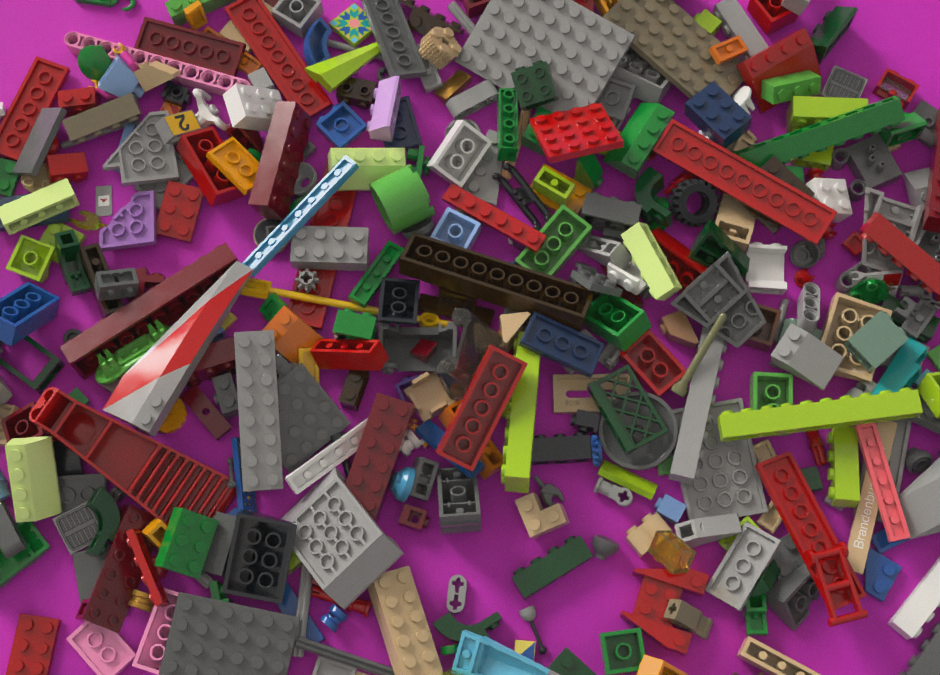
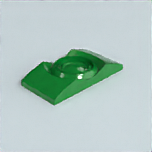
M32 521L18 522L16 524L27 545V549L8 559L0 548V589L7 585L22 570L34 564L51 548Z

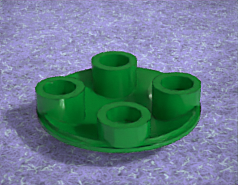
M88 45L82 48L78 54V66L81 72L91 80L100 81L112 63L108 53L101 45Z
M869 279L855 285L851 289L849 296L875 305L889 298V288L881 280Z

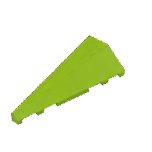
M377 42L313 64L304 70L330 94L381 52Z

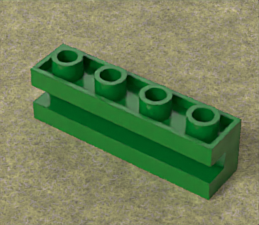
M499 88L497 98V161L516 162L518 153V97L515 89Z

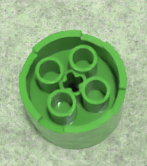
M411 164L369 184L375 204L393 235L435 215L433 206L429 207L430 196L419 174L411 171L413 168Z

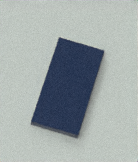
M534 311L519 346L591 378L605 344Z

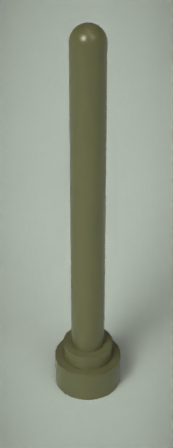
M721 313L682 379L672 386L671 391L684 398L687 394V384L727 318L725 313Z

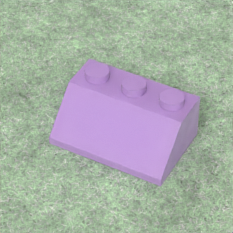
M400 76L379 81L378 88L374 89L373 98L375 99V104H372L370 108L372 119L367 123V132L370 134V139L392 142L402 94Z

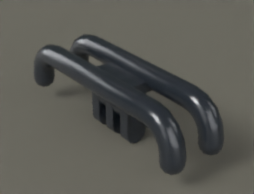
M505 163L503 169L507 170L514 177L521 188L513 189L509 182L499 173H493L492 179L502 185L531 222L533 228L540 231L541 224L528 206L534 203L544 215L545 222L549 221L552 214L518 170L511 164Z

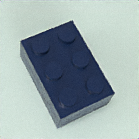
M714 81L685 102L684 115L711 141L724 148H727L751 128L752 117Z

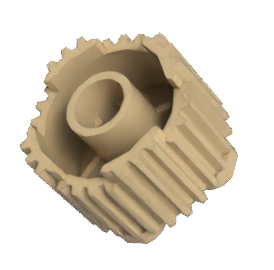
M437 26L432 28L420 40L421 48L418 51L422 56L421 58L435 64L434 67L436 69H443L462 50L455 40L456 38L453 37V30L449 27L444 29Z

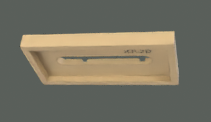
M582 374L553 375L554 414H576L577 409L600 413L592 398H568L566 393L568 391H588L587 386L589 383L609 374H592L591 378ZM619 374L618 381L629 384V374ZM606 381L601 384V387L604 391H613L614 383ZM617 384L615 392L617 395L626 394L628 387Z

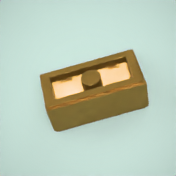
M459 69L443 83L442 88L434 92V95L446 104L449 99L458 95L472 82V76Z

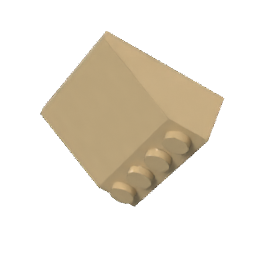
M839 292L835 293L831 298L820 339L821 342L844 357L834 376L869 383L872 381L874 371L869 373L843 344L879 311L882 310L891 316L892 310Z

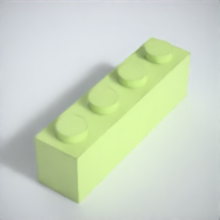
M66 178L0 206V218L8 234L11 235L80 204Z
M638 222L621 234L624 240L623 245L630 251L631 259L641 271L640 276L648 284L649 292L654 299L665 301L682 289L680 282L647 224Z

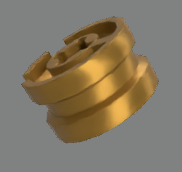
M134 589L132 593L133 598L129 601L128 605L152 613L154 605L149 599V594Z

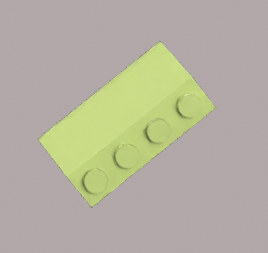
M330 148L327 155L329 172L345 155L359 166L337 191H370V183L406 166L405 148Z
M52 436L12 438L5 445L16 522L38 521L62 513Z

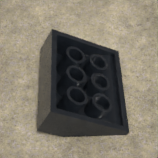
M242 509L237 512L222 593L282 604L297 524L262 513Z

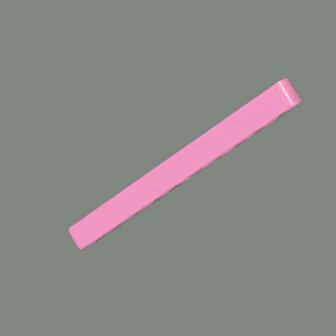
M73 31L67 33L64 37L69 51L75 55H78L81 49L88 45H101L106 52L111 51L108 53L111 62H113L117 55L120 56L113 51V47L120 51L121 46L117 43ZM125 46L126 51L134 58L137 66L141 64L139 63L140 61L144 60L145 62L148 60L149 63L158 61L179 69L181 74L170 80L174 83L195 89L199 88L223 96L235 83L251 86L247 80Z

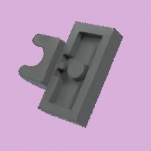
M905 296L900 301V305L905 310L897 307L892 312V316L904 322L901 328L909 337L916 340L938 308L923 298L916 303Z

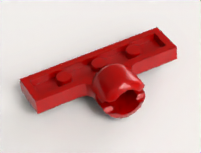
M132 528L126 531L128 537L126 538L127 544L130 549H133L135 564L142 571L141 579L144 585L148 586L150 601L157 607H164L170 604L160 580L166 577L168 570L154 566L156 557L150 555L140 530Z

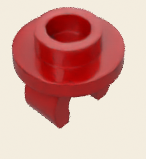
M807 268L799 270L794 274V282L800 288H803L805 283H812L815 278L814 275L810 276L806 272Z

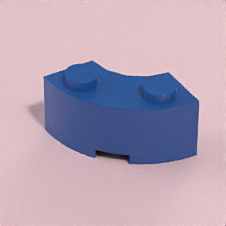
M322 17L312 23L304 38L303 50L308 66L325 61L331 57L327 50V40L332 30Z

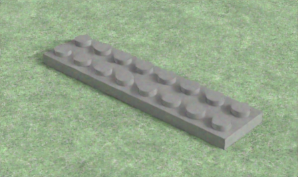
M274 330L234 332L243 492L283 489Z

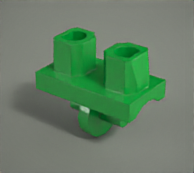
M419 145L418 149L408 148L406 153V160L415 161V166L412 165L411 171L413 173L417 172L420 178L422 170H424V175H429V171H431L426 166L431 157L426 156L425 161H423L425 146Z

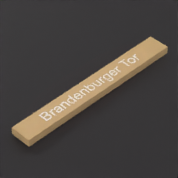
M893 421L876 422L889 464L898 423ZM866 467L860 489V502L856 506L847 544L849 551L847 559L854 572L859 575L864 573L878 512V504Z

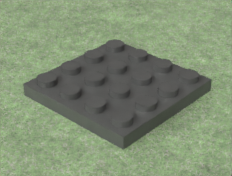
M302 363L298 364L277 382L282 464L289 473L329 442L331 435L341 432L351 423Z

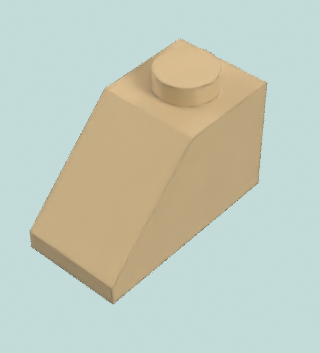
M148 60L138 65L140 69L134 72L144 92L181 74L179 69L158 61L149 63Z

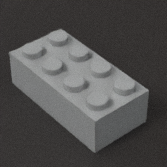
M303 226L291 240L290 263L292 268L367 271L370 249L369 228Z

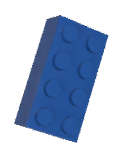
M27 282L0 298V341L13 346L57 316L60 297Z

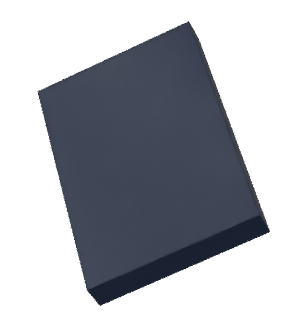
M409 96L401 97L393 140L392 142L383 141L385 148H405V151H407L408 148H418L419 145H422Z

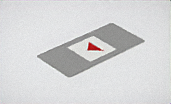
M112 185L96 186V216L112 215Z

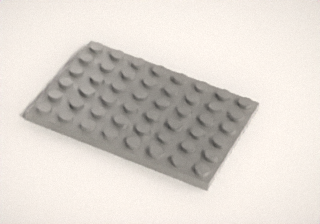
M490 0L455 62L480 77L491 80L499 88L515 89L511 73L515 72L516 68L533 66L532 63L539 60L546 61L549 64L559 100L540 107L554 113L597 103L634 41L635 35L573 0Z

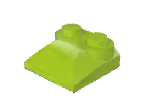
M21 234L5 269L24 278L42 283L49 276V266L56 248Z

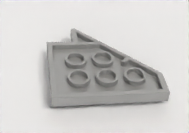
M168 110L149 112L104 163L103 171L120 169L122 186L179 180L174 145L172 143L164 145L154 126L162 117L169 115Z

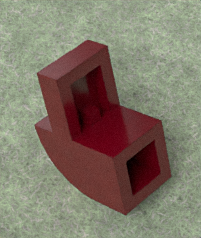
M147 267L136 269L139 281L137 297L146 293L149 288L165 281L166 277L161 273H152L150 275L151 273ZM129 297L126 299L128 301H132L136 297Z

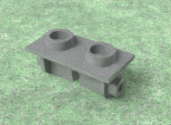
M608 343L598 361L612 371L619 362L618 357L622 350Z

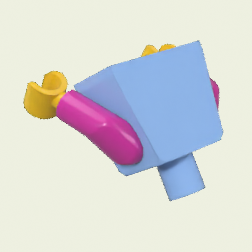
M118 43L121 46L120 51L114 47L113 51L120 56H116L100 81H91L95 83L97 93L107 100H114L129 93H133L138 98H141L144 90L138 85L139 81L134 74L139 68L134 58L126 51L125 45Z

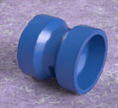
M333 604L329 608V612L324 614L320 620L335 633L339 628V624L345 622L348 616Z

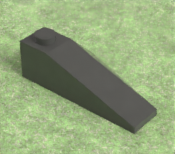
M805 564L778 580L771 590L765 594L770 609L794 631L808 617L810 613L808 608L812 601H817L820 596L817 594L819 590Z

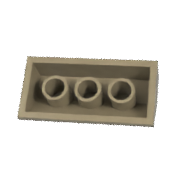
M129 93L64 119L62 122L70 141L81 144L88 141L87 138L90 136L98 137L105 134L104 131L107 129L116 130L122 127V123L127 121L129 123L140 120L139 117L143 114L137 96Z

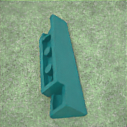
M908 337L909 339L901 346L871 394L876 395L884 390L899 392V389L911 387L921 375V365L919 364L927 357V347Z

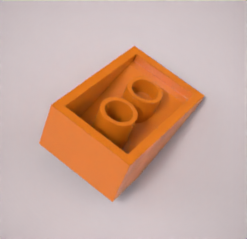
M283 306L263 329L274 330L275 349L292 363H298V348H312L319 339H324L287 306Z

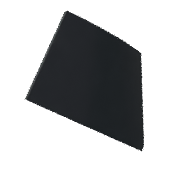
M58 440L54 442L57 476L85 474L81 458Z

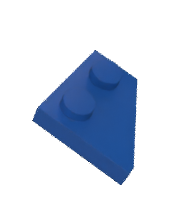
M870 547L864 568V591L880 602H883L902 567Z

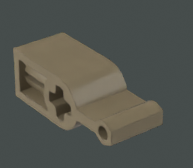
M669 599L663 618L696 634L704 640L708 639L714 622L712 619L702 615L703 613L700 610L678 599Z

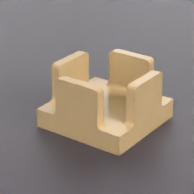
M427 371L412 380V385L404 389V393L409 401L415 404L416 412L423 423L438 416L447 406L456 402L450 387L438 372L429 374Z

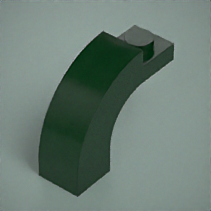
M649 166L636 182L635 200L639 205H642L640 216L646 223L649 224L654 219L657 224L663 225L668 229L673 224L672 212L653 200L656 194L664 188V177Z

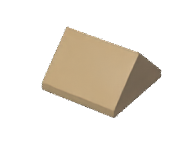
M529 312L500 315V334L503 351L507 353L514 345V338H518V331L525 332L530 321L531 314Z

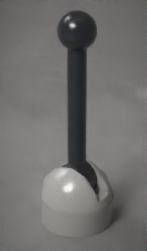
M534 605L520 610L519 613L523 620L530 622L539 645V653L545 654L547 649L543 646L533 620L536 616V610Z

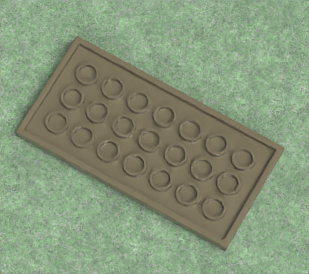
M619 0L603 16L608 21L635 35V39L630 47L689 99L713 81L731 96L744 81L736 67L742 60L736 57L717 65L708 50L711 46L721 42L712 34L710 35L706 29L702 28L694 18L673 0Z

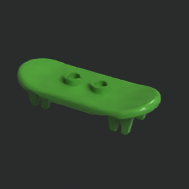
M157 319L154 321L157 330L150 323L147 325L148 334H144L116 350L114 354L108 349L103 350L107 359L98 353L99 366L95 372L96 382L100 385H106L123 376L172 326L165 327Z

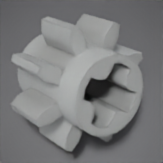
M308 268L303 272L298 271L299 278H295L296 283H300L298 289H305L306 293L312 289L316 290L315 284L320 283L319 278H315L317 276L316 271L311 273Z

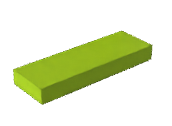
M604 460L598 472V475L652 500L658 487L657 484L607 460Z

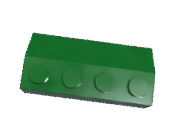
M641 102L620 134L624 147L610 150L603 162L636 179L653 153L652 149L671 119L674 118L675 112L659 103Z

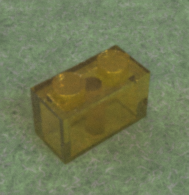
M671 530L656 531L648 549V552L654 556L657 562L662 563L668 572L675 575L678 573H688L696 555V551Z

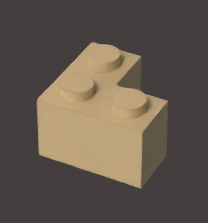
M530 493L515 500L530 538H538L570 524L564 506L560 503L543 509L540 499L535 493Z

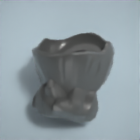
M821 238L817 246L807 240L795 243L790 252L791 262L803 269L812 267L819 259L825 256V240Z

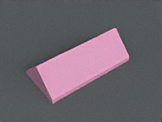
M166 588L164 590L170 604L164 607L154 605L132 664L133 667L159 675L179 592Z

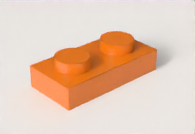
M737 35L711 46L708 51L716 64L720 65L745 54L749 49L741 37Z

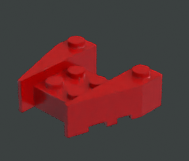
M634 569L632 575L642 578L632 613L622 611L620 617L636 628L641 627V632L663 649L684 656L687 654L692 633L672 627L673 623L663 618L669 599L680 600L682 591L698 597L704 595L709 575L693 569Z

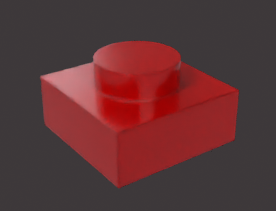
M854 231L841 246L855 258L862 251L863 237Z

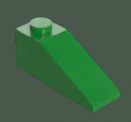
M594 154L579 157L577 159L574 180L592 189V192H594L595 188L599 189L604 179L602 178L603 169Z

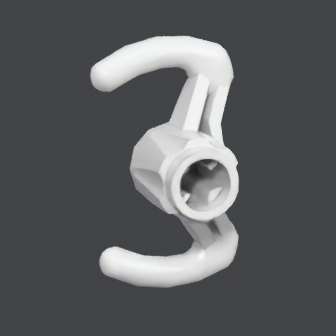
M193 89L192 93L196 98L199 109L195 116L201 128H208L211 124H215L225 131L230 124H225L219 118V110L216 106L206 104L205 100L210 101L212 96L202 89Z

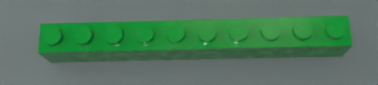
M892 96L734 151L733 153L759 168L773 155L785 165L790 163L791 159L797 157L798 159L805 158L811 152H823L829 146L845 144L846 140L860 139L864 137L863 134L869 132L872 134L878 133L887 126H898L901 124V121L906 119L900 98Z

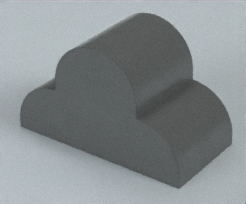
M457 467L438 468L437 483L441 535L481 532L477 475L470 479Z

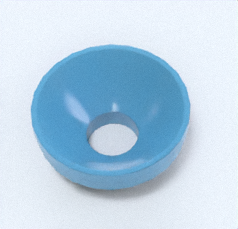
M405 467L394 473L390 490H392L396 500L403 503L407 500L414 483L415 468Z

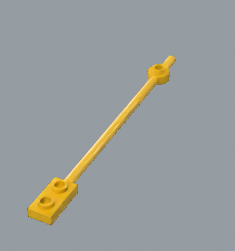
M249 278L240 295L267 299L271 293H276L280 297L342 309L347 308L378 315L379 309L373 306L363 308L352 302L273 288L271 281ZM425 312L421 316L417 315V323L421 327H438V325H442L445 328L447 322H451L440 320L438 315Z

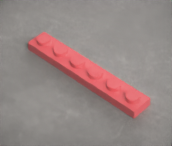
M876 423L856 425L854 427L888 541L891 543L908 539L911 536Z

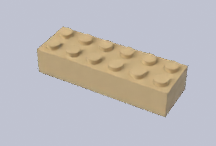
M405 566L384 572L368 587V591L394 675H444L410 567Z

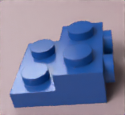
M342 101L340 104L334 105L328 114L321 116L316 123V127L337 148H345L367 129V124Z

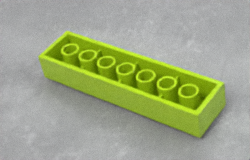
M518 331V338H514L513 356L528 364L508 402L501 484H505V491L529 493L541 355L519 346L524 332Z

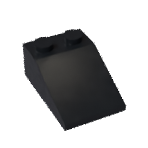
M382 277L377 322L416 325L420 280Z

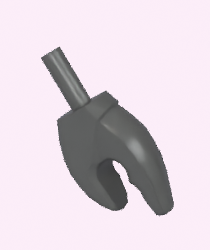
M537 475L533 477L542 488L539 492L547 507L555 505L552 502L553 496H556L564 503L563 494L555 485L550 483L545 485Z

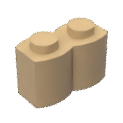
M657 512L654 515L649 513L641 520L643 524L639 527L634 525L626 532L628 536H626L625 540L639 557L646 554L672 532L671 528Z

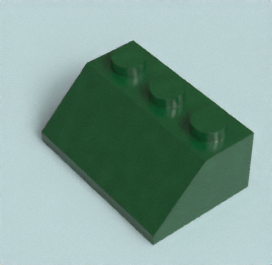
M836 6L832 12L828 11L823 18L824 22L822 24L818 23L814 28V34L810 38L813 42L819 65L849 29L858 8Z

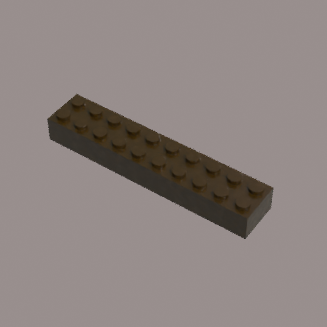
M416 232L412 233L399 261V274L513 311L529 312L530 316L535 311L578 332L582 331L595 291L588 290L582 285Z

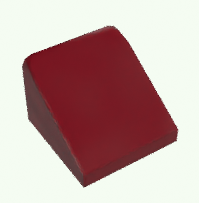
M420 339L410 354L427 363L437 350V343Z

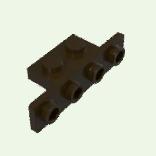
M398 0V2L413 9L407 21L409 28L424 36L437 26L441 28L449 27L459 34H464L465 30L461 29L462 25L459 23L446 21L444 15L431 13L430 8L424 5H416L415 0Z
M440 287L438 297L422 293L418 302L419 311L485 326H491L495 312L494 309L477 306L476 298Z

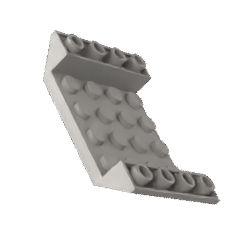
M334 467L281 519L297 524L293 551L322 590L343 609H346L396 562L404 552L392 538L385 535L345 484L347 480Z

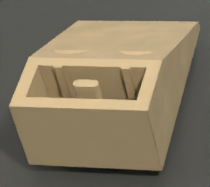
M723 193L720 207L718 208L719 212L714 223L745 252L751 239L756 218L736 199Z

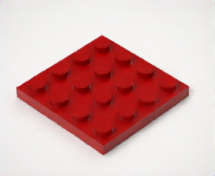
M601 103L575 107L566 111H556L552 114L538 115L529 119L530 126L549 163L624 147L623 139Z

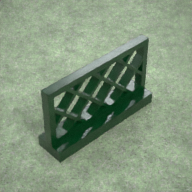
M629 364L588 384L587 390L626 456L668 433L666 426ZM627 371L630 376L629 384L618 381L619 374ZM606 381L614 383L612 393L604 391L601 384ZM617 384L628 387L625 397L614 394ZM630 388L639 391V400L628 398ZM613 397L624 400L622 410L613 407L611 404ZM626 401L638 404L636 413L624 411ZM640 405L647 406L650 409L649 417L638 414ZM623 414L634 417L632 427L623 424L621 421ZM636 418L648 421L645 430L634 427ZM650 422L657 423L661 431L657 433L649 432ZM632 432L643 433V441L635 444L631 438Z

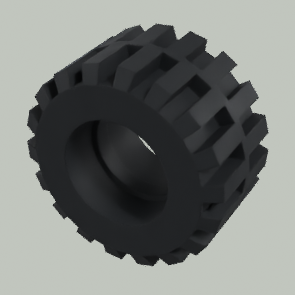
M686 179L683 180V183L679 182L676 184L677 188L671 190L673 195H669L668 198L671 199V203H668L669 207L672 208L670 212L675 216L674 219L683 225L702 227L710 219L713 221L715 219L713 215L719 212L716 210L717 206L720 207V203L717 202V199H720L718 194H715L717 190L711 187L712 184L706 183L704 180ZM693 192H697L702 200L701 207L696 213L691 214L687 209L686 202Z

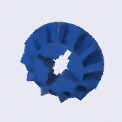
M592 435L590 438L592 462L597 467L600 466V462H603L601 440L597 438V435Z

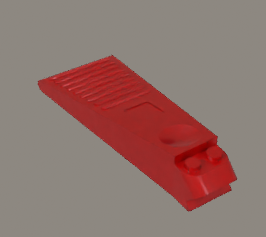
M50 387L46 389L29 413V420L51 434L153 517L162 520L166 526H168L174 507L184 508L213 518L216 515V511L224 513L237 494L236 486L234 489L227 486L230 481L228 476L73 399L58 388Z

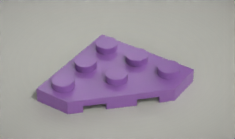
M154 190L135 193L130 198L131 201L112 217L113 220L107 227L104 226L99 231V245L102 252L157 244L156 193Z

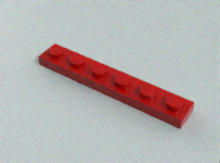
M453 183L442 196V200L536 254L547 239L545 234Z

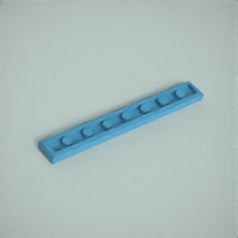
M345 155L244 260L242 264L254 269L253 277L261 271L359 168L357 163Z

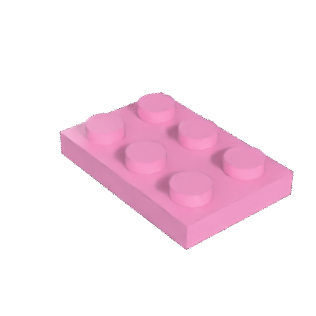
M84 622L66 638L97 675H118L136 656V652L119 633L90 622Z

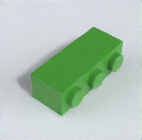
M810 70L764 79L761 83V98L771 104L791 101L793 96L818 95L821 89V76Z

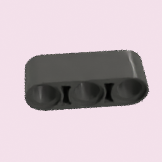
M0 499V548L9 559L27 549V545L7 505Z

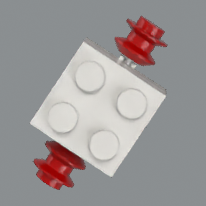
M818 167L809 169L805 176L810 178V180L805 185L815 193L814 199L837 211V215L832 222L839 223L852 215L853 212L845 179L821 177L824 170ZM831 222L822 238L825 241L832 240L837 235V231H833V228L836 226L835 223Z

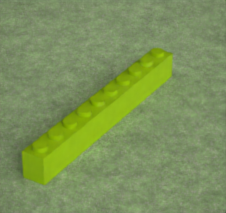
M908 387L899 389V392L884 390L876 395L863 393L859 397L853 398L851 395H845L837 400L823 398L820 402L812 403V400L800 402L799 405L784 403L780 405L781 407L775 408L772 405L761 407L760 410L745 408L741 412L736 413L728 410L721 412V415L717 418L720 441L728 442L919 417L923 410L918 389L911 390Z

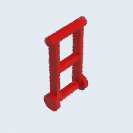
M838 542L835 548L815 553L812 550L804 552L806 564L809 567L813 566L830 617L827 620L829 627L868 617L867 610L862 609L845 559L849 555L845 542ZM837 556L845 580L826 584L819 560ZM848 588L855 612L837 617L829 592Z

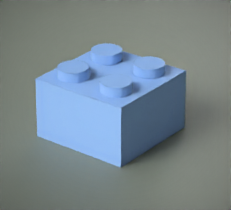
M447 207L430 237L471 250L481 232V223Z

